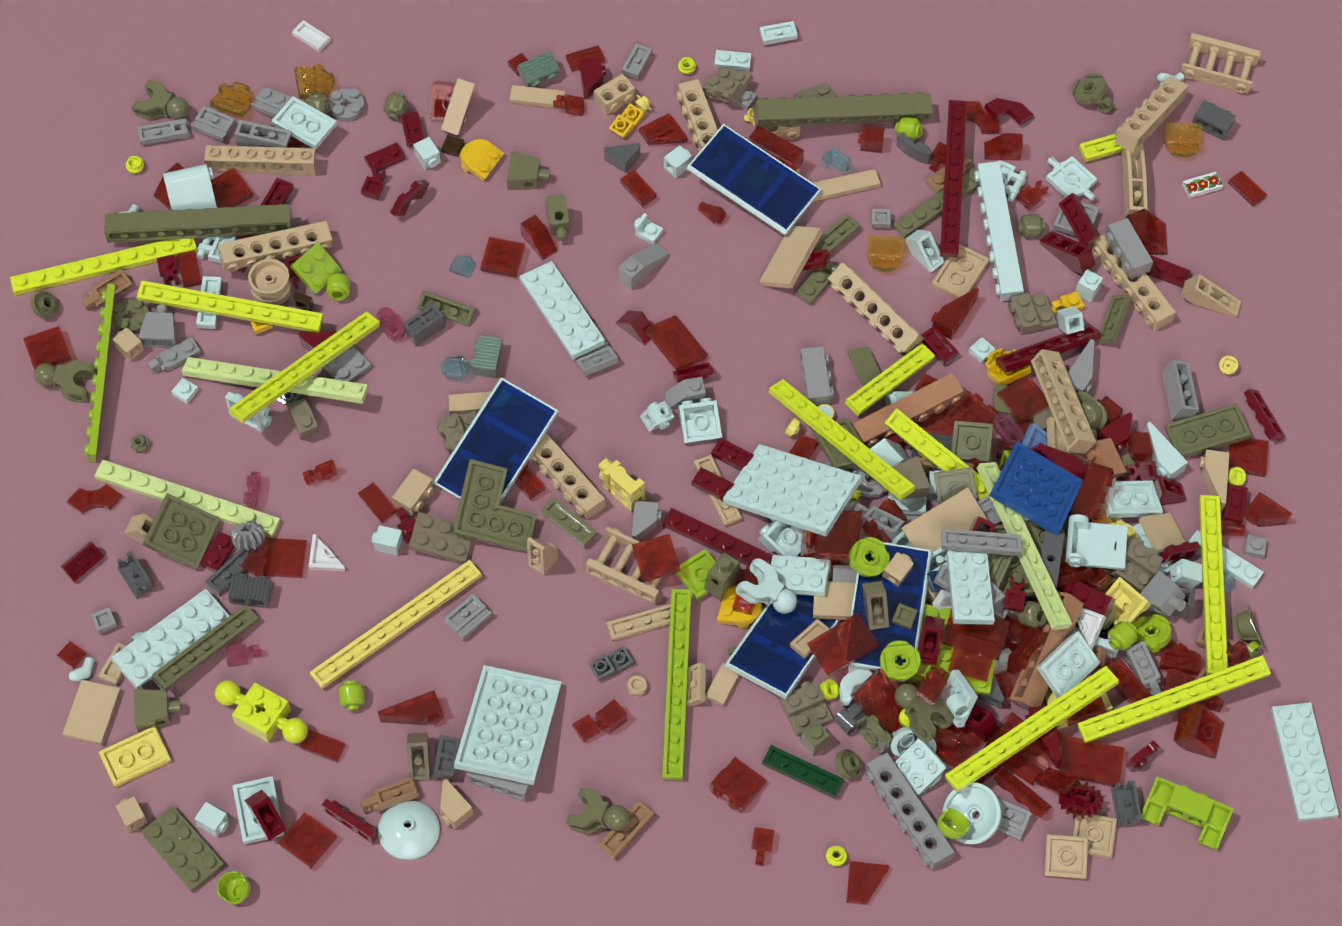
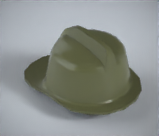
M1085 391L1076 392L1090 428L1093 430L1101 429L1107 421V412L1103 405Z
M1248 604V610L1232 617L1235 633L1243 640H1259L1265 649L1255 625L1251 606Z

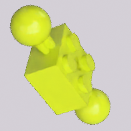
M224 680L216 686L215 698L220 704L225 706L238 705L232 714L234 723L269 743L278 728L282 730L283 737L289 743L297 744L307 737V724L300 718L286 719L291 711L289 702L254 682L247 694L243 695L239 685L232 680Z

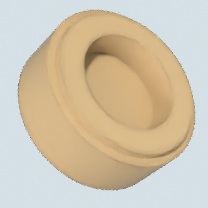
M633 676L627 682V690L632 696H642L647 691V682L642 676Z

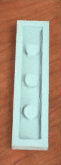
M1197 530L1189 540V543L1198 541L1201 546L1200 531ZM1222 546L1223 571L1253 589L1263 575V571ZM1201 549L1196 553V554L1199 555L1200 557H1201Z

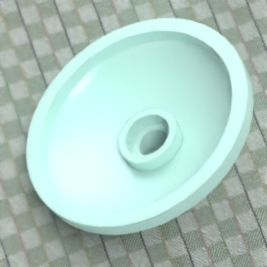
M972 783L959 793L953 790L948 795L943 806V812L947 808L956 809L968 819L970 828L962 838L956 839L964 844L974 845L985 842L994 835L1001 822L1002 808L997 795L983 784ZM979 812V818L976 819L975 814Z
M407 801L390 807L381 817L378 826V836L382 847L388 854L400 860H415L427 855L437 844L440 834V826L436 814L430 807L417 801ZM406 823L412 824L409 828L404 827Z

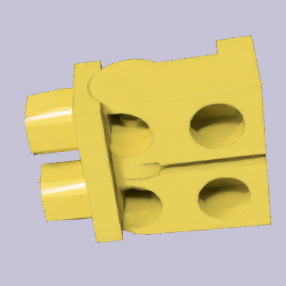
M605 458L599 463L598 468L601 470L599 478L603 481L604 489L607 492L610 490L612 495L631 512L634 510L635 501H645V482L640 478L636 481L626 474L625 468L617 460L612 463L609 459Z

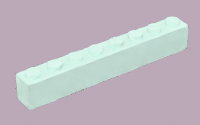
M1000 162L980 163L977 165V171H974V179L979 184L977 196L982 201L980 203V212L985 217L983 219V228L987 230L986 244L991 249L989 261L990 263L993 262L994 266L992 268V277L997 282L995 284V293L999 295L1000 302L1010 301L1011 296L1023 294L1024 289Z

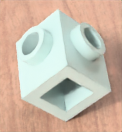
M657 401L647 407L648 409L640 415L649 432L658 428L660 430L665 429L674 418L671 408L665 401L659 404Z

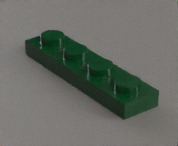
M773 745L770 746L762 761V765L836 799L844 783L843 778Z

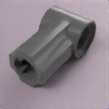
M862 696L848 709H842L835 716L834 722L849 735L858 727L857 721L863 716H868L872 713L875 707L867 697Z

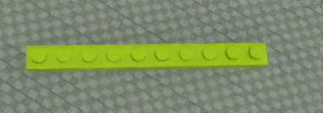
M107 284V291L103 290L102 295L105 307H101L100 318L104 319L103 324L99 323L98 335H102L101 341L97 340L96 352H100L99 358L95 357L94 369H98L97 375L93 374L92 386H96L95 392L91 391L90 403H94V408L89 409L88 420H92V425L87 426L86 437L90 438V443L85 444L84 455H88V462L93 463L96 462L115 284Z
M687 589L671 590L662 780L682 781L691 606V590Z

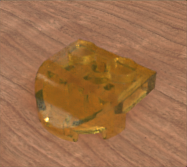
M315 63L314 67L296 66L294 69L299 99H306L310 93L323 92V95L328 96L335 85V78L332 72L328 73L321 64Z
M234 82L233 85L229 86L223 83L219 86L218 93L210 100V107L237 117H243L251 109L253 93L250 92V87L243 83Z
M1165 123L1164 145L1166 150L1178 158L1194 156L1202 147V124Z
M868 235L867 261L869 265L880 272L896 270L904 259L905 237Z

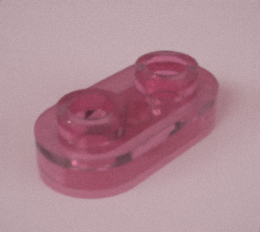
M381 308L376 315L377 320L380 321V327L388 339L392 341L401 340L405 335L402 322L391 308Z
M1005 413L995 416L993 428L1003 441L1010 447H1013L1016 441L1022 443L1024 433L1015 421Z
M252 471L250 475H247L246 486H248V491L244 492L243 503L247 505V508H256L261 483L260 472Z

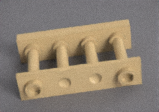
M1192 33L1187 48L1192 50L1189 64L1183 63L1181 69L1184 77L1239 93L1249 94L1253 82L1247 80L1250 67H1256L1261 51ZM1199 52L1209 54L1206 69L1195 66ZM1216 56L1227 59L1223 73L1213 71ZM1234 61L1244 64L1240 78L1230 75Z
M607 527L605 529V538L608 541L597 560L588 559L585 564L586 573L656 605L659 599V590L656 587L668 567L673 570L676 568L677 559L670 553H663L624 535L616 528L611 529ZM615 543L625 547V550L615 568L605 566L604 562ZM633 551L643 555L632 576H627L621 572ZM651 559L660 563V566L650 584L646 585L640 582L639 578Z

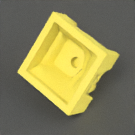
M1121 577L1105 593L1115 599L1113 605L1116 614L1112 622L1115 625L1120 621H1128L1133 624L1139 614L1147 611L1152 605Z

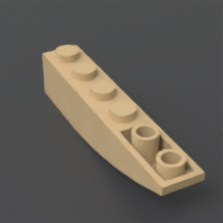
M1143 143L1134 153L1122 147L1124 219L1128 218V220L1142 221L1148 211Z

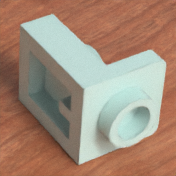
M646 213L641 218L638 217L634 223L635 236L652 245L655 244L663 233V228L649 221Z

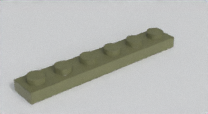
M976 167L963 175L962 199L979 187L978 182H975L974 171H977ZM943 189L893 223V228L903 239H906L942 214Z
M245 604L154 672L152 678L163 690H168L257 623L259 618Z

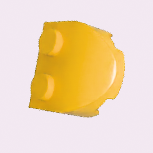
M473 140L467 143L460 151L461 167L466 173L470 171L480 180L484 181L504 152L487 140Z
M1000 348L988 354L987 361L985 362L988 378L994 384L1008 385L1032 373L1029 365L1007 373L996 365L997 357L1016 351V349L1004 351L1003 348Z
M730 586L723 596L717 621L719 624L737 625L739 629L749 628V624L753 623L763 611V604L761 602L757 604L748 603L736 593L737 586Z

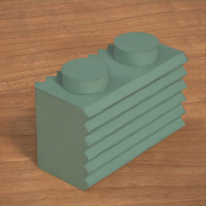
M548 51L519 64L517 70L526 87H536L541 84L542 80L547 79L549 81L556 78L560 68L551 51Z
M480 335L479 341L475 340L474 351L476 354L475 357L472 356L470 363L474 375L496 378L503 346L501 337Z

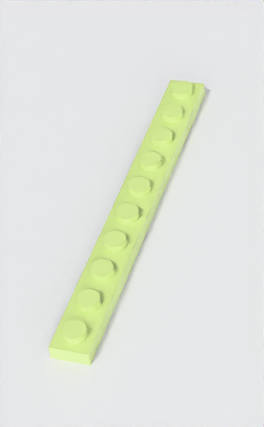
M192 357L187 358L182 369L183 376L252 387H260L281 372ZM309 376L288 392L363 404L369 389L367 384Z
M102 460L94 475L97 480L163 501L166 493L219 517L220 521L235 526L240 525L241 522L256 521L257 524L262 525L265 536L271 538L274 537L281 522L280 518Z
M996 462L980 463L977 470L988 494H990L1000 474V470ZM990 497L1007 534L1021 535L1022 553L1018 558L1052 630L1069 628L1072 622L1022 516Z

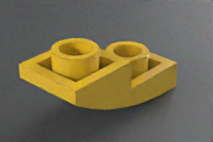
M629 103L622 115H618L613 121L609 130L625 138L642 120L645 112Z

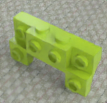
M1157 776L1141 816L1143 820L1159 826L1165 812L1202 828L1197 843L1217 851L1234 808L1210 799L1204 793L1198 794L1191 791L1185 785H1177Z

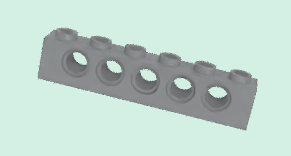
M886 752L867 763L864 772L866 779L870 783L873 782L878 797L885 800L889 813L892 816L895 815L899 821V828L903 833H907L911 846L921 854L920 858L926 867L929 866L932 871L950 861L954 855L953 849L939 831L937 825L889 754ZM886 776L890 781L884 782L880 777ZM899 793L901 797L894 798L891 794ZM909 809L913 814L906 815L903 813V810ZM921 826L924 831L918 832L914 827ZM925 843H932L935 848L929 849L925 846Z

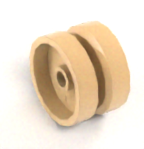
M264 259L252 266L248 274V280L254 300L273 305H281L286 302L291 295L292 287L289 272L284 263L275 259Z

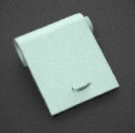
M207 164L163 173L172 210L217 208L210 178L214 177L211 167L207 168Z
M1071 515L1068 524L1065 561L1072 567L1087 566L1125 570L1128 526L1089 523V518L1084 515Z

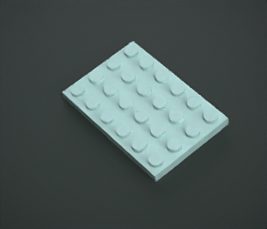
M759 444L753 453L754 456L748 465L742 469L734 481V486L726 493L723 501L724 504L827 537L862 479L860 475Z
M484 665L455 759L454 768L534 785L562 682Z

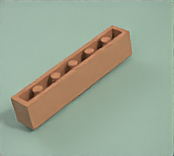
M951 373L853 423V428L862 443L872 448L883 438H890L895 435L884 423L896 408L914 423L918 421L923 422L930 415L941 413L947 406L960 403L964 396V390L954 374Z
M1058 592L1072 625L1066 629L1052 630L1048 620H1046L1044 625L1039 628L1010 696V700L1024 709L1042 705L1049 686L1036 667L1071 635L1084 603L1069 593Z

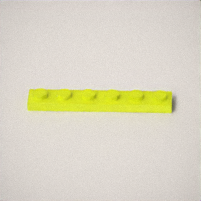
M921 343L848 397L845 404L857 416L931 362L935 355Z

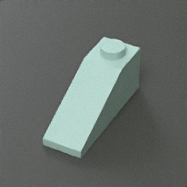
M1148 422L1144 435L1151 459L1155 461L1157 475L1172 480L1185 471L1188 462L1151 422Z

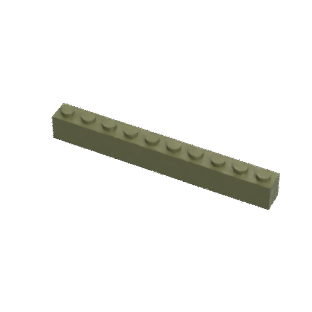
M903 92L897 95L883 93L881 95L865 94L863 96L850 94L845 97L831 95L829 97L812 96L811 98L797 96L791 99H786L785 97H778L776 99L760 98L756 100L753 112L756 127L899 122L903 117L926 121L932 116L933 108L930 93L917 92L907 94Z
M290 204L105 214L104 233L108 243L262 235L292 228L293 215Z

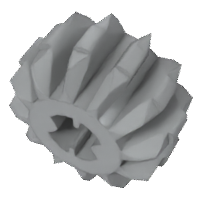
M256 521L241 522L240 525L234 526V529L231 531L233 544L240 551L256 550V547H261L262 543L265 542L264 529Z

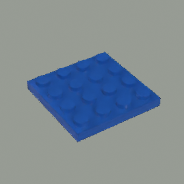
M1016 441L989 496L1052 534L1058 535L1083 480Z

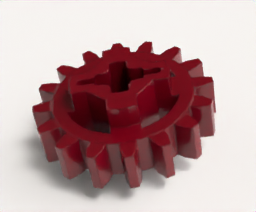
M1080 781L1076 785L1070 782L1069 786L1064 785L1063 790H1060L1058 804H1061V810L1066 809V814L1073 813L1075 818L1077 815H1080L1082 819H1084L1085 815L1092 818L1093 813L1098 815L1099 810H1102L1104 797L1101 795L1100 790L1095 791V785L1089 787L1088 782L1084 785Z

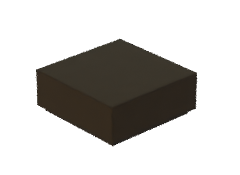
M447 135L441 147V152L459 157L465 143L464 139Z
M294 292L292 296L294 306L306 311H312L314 308L312 297Z

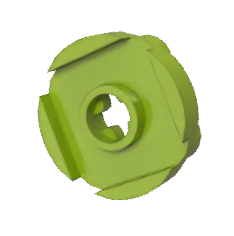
M866 537L860 539L852 546L849 553V565L861 576L876 577L889 564V553H887L882 541L874 537ZM871 553V557L874 558V560L868 562L865 558V555Z
M1152 614L1149 617L1144 615L1133 623L1138 631V639L1135 644L1144 641L1150 652H1158L1171 639L1172 630L1170 623L1161 615ZM1153 630H1155L1154 634H1148V631L1152 632Z
M906 641L889 643L880 656L881 670L890 680L907 681L916 675L920 667L921 659L918 650ZM898 656H901V659L906 661L902 666L895 663Z

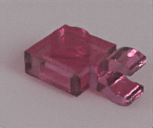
M246 643L226 646L228 667L246 665L249 658L262 657L258 644L251 645L248 648Z

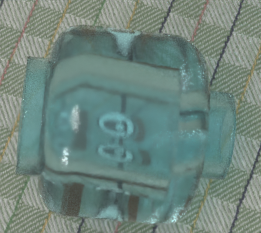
M448 356L445 358L444 363L441 364V373L444 374L447 380H464L469 375L470 364L463 356Z

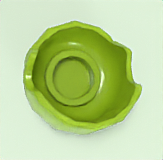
M947 808L937 820L939 831L943 836L951 840L962 838L970 828L968 819L961 812L952 808Z
M237 871L226 872L219 878L217 883L218 896L232 905L243 903L251 891L248 878Z

